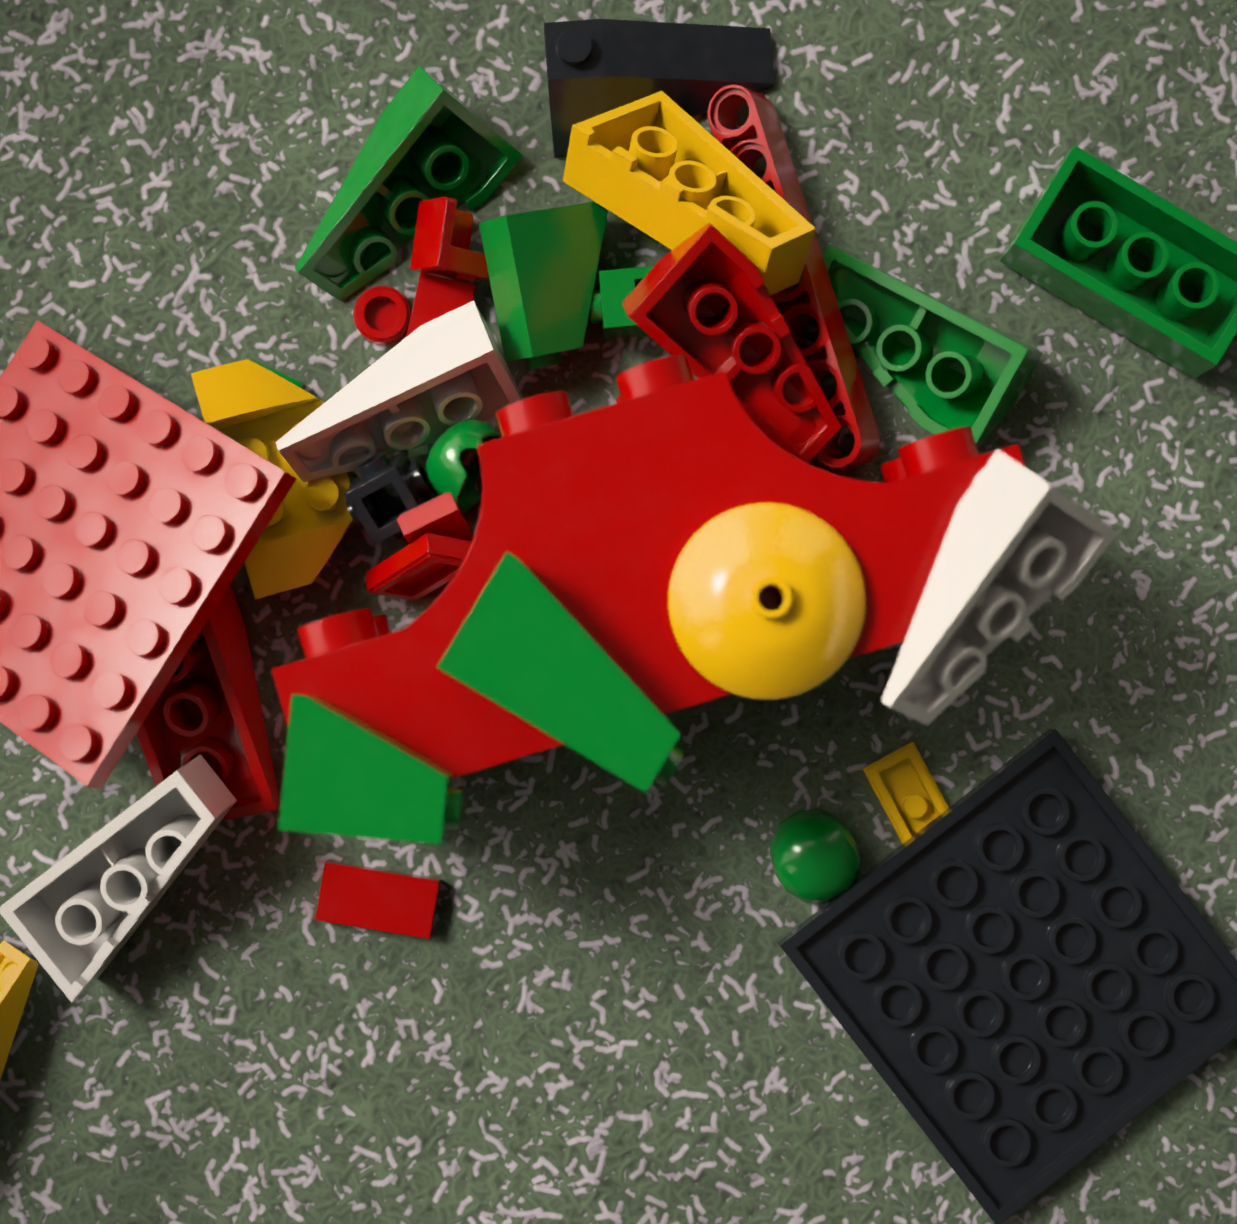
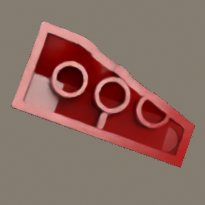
M710 222L662 257L623 300L622 305L627 316L670 355L687 356L692 374L697 379L725 371L733 393L750 419L768 438L792 456L808 463L842 428L791 335L788 325L766 288L756 265Z

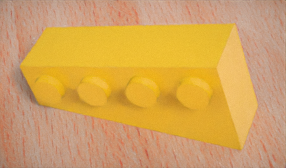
M663 91L572 125L563 176L564 183L671 250L710 222L756 265L770 295L799 283L816 228Z

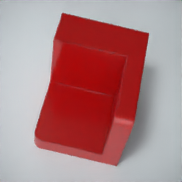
M444 196L420 201L410 270L462 282L488 279L485 254L469 250L473 215L456 209V199Z

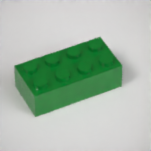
M1076 145L1070 149L1058 164L999 260L1001 263L1194 379L1218 365L1237 333V242Z

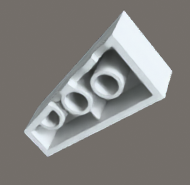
M200 754L1 905L0 914L72 1003L103 973L237 800Z

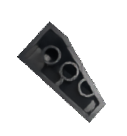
M614 19L544 23L554 157H567L572 125L663 91L686 113L694 117L708 111L710 100L724 86L733 84L759 93L773 87L775 84L770 28Z

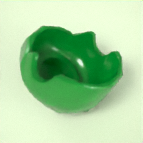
M473 419L461 421L448 428L431 448L425 468L427 483L435 494L440 496L446 492H451L462 513L476 506L480 501V494L475 488V481L482 475L477 445L502 438V434L491 424Z
M822 809L798 810L779 823L770 842L769 854L776 877L786 892L806 903L830 902L847 891L857 880V872L860 871V854L856 839L848 826L840 818Z

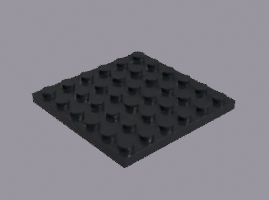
M1048 729L856 880L847 891L828 902L777 942L995 1224H1002L1237 1037V960L1056 729Z

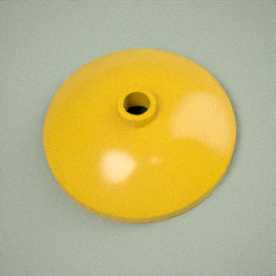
M757 503L724 512L713 518L694 534L684 547L674 567L669 587L668 608L671 626L677 643L691 665L702 676L721 689L736 695L754 699H779L798 695L818 686L832 676L846 661L856 645L862 629L865 614V589L856 558L843 538L831 526L800 508L777 503ZM773 586L781 592L783 601L778 610L768 611L761 607L758 601V594L761 588Z

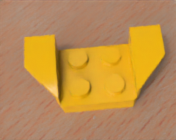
M249 359L191 373L204 422L296 478L295 483L245 560L255 600L311 585L328 562L346 531L355 524L346 505L347 498L344 495L352 480L350 473L346 472L303 482L280 454L276 442L325 402Z

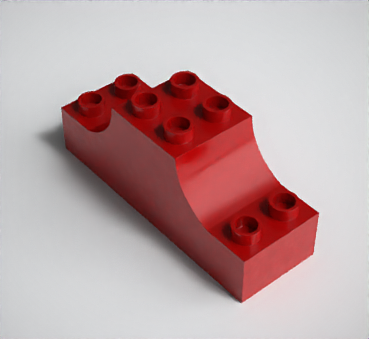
M673 355L655 359L620 373L615 378L620 392V396L616 398L615 404L575 416L566 391L548 392L519 400L496 412L502 438L477 445L483 487L481 511L468 553L454 578L424 613L406 628L396 632L391 631L387 615L373 616L370 608L337 614L298 628L297 631L306 659L271 669L287 726H289L292 694L318 696L453 773V778L563 745L564 743L437 668L506 551L517 557L661 714L732 694L707 680L685 657L673 633L669 616L668 598L674 567L684 547L694 534L722 513L749 504L777 503L800 508L831 526L849 546L856 558L864 582L865 614L860 635L848 658L903 642L910 629L957 505L971 487L977 474L984 469L996 451L980 455L971 426H965L941 432L899 448L900 458L880 466L885 483L860 481L838 476L813 467L792 456L768 438L743 410L732 391L725 371L694 380L686 355ZM1018 444L999 449V451L1026 468ZM765 586L761 588L758 594L759 604L765 610L775 611L780 608L783 598L777 588Z

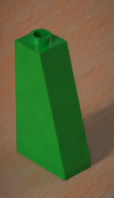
M506 551L437 668L645 793L653 781L664 787L684 754L683 751L674 746L681 734L517 557Z

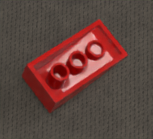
M231 584L136 733L155 786L159 785L198 755H202L237 800L221 821L275 811L280 807L246 626Z

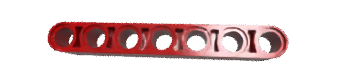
M732 84L722 87L710 100L707 111L713 137L752 172L756 162L764 156L767 168L761 180L812 224L774 105L765 96L743 86ZM748 103V119L743 126L737 128V112L743 105ZM814 233L803 267L801 282L797 289L790 292L789 288H786L771 295L788 325L791 335L819 386L821 387L823 378L829 372L834 375L837 381L836 394L828 403L842 428L816 454L817 459L825 466L833 468L864 466L872 461L878 453L880 446L879 431L822 252ZM815 318L819 324L820 332L816 342L809 347L804 340V329L808 321ZM846 426L852 431L855 439L854 448L847 457L838 447L839 434Z

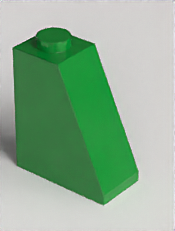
M588 202L509 214L479 223L505 361L527 358L529 369L563 363L562 351L583 347L608 210L598 203Z
M292 694L278 830L441 845L448 840V829L459 830L463 790L452 789L453 773L318 696Z

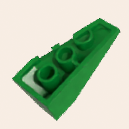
M418 66L382 112L295 266L296 271L339 301L344 300L397 262V250L414 239L420 201L445 196L456 199V209L466 203L468 208L473 210L489 198L523 155L457 96L422 67Z
M829 244L823 259L852 348L874 371L872 374L884 387H888L909 410V415L920 427L933 434H938L960 427L971 426L977 448H979L1014 406L1043 352Z

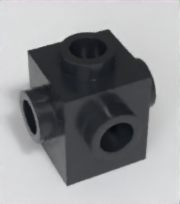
M404 451L388 459L385 452H381L367 459L354 469L358 476L353 479L344 494L347 498L346 505L352 519L360 529L367 531L374 545L394 535L396 540L404 538L396 518L432 500L430 494L434 493L427 483L426 471L419 462L411 464ZM392 483L399 497L388 495L384 486Z

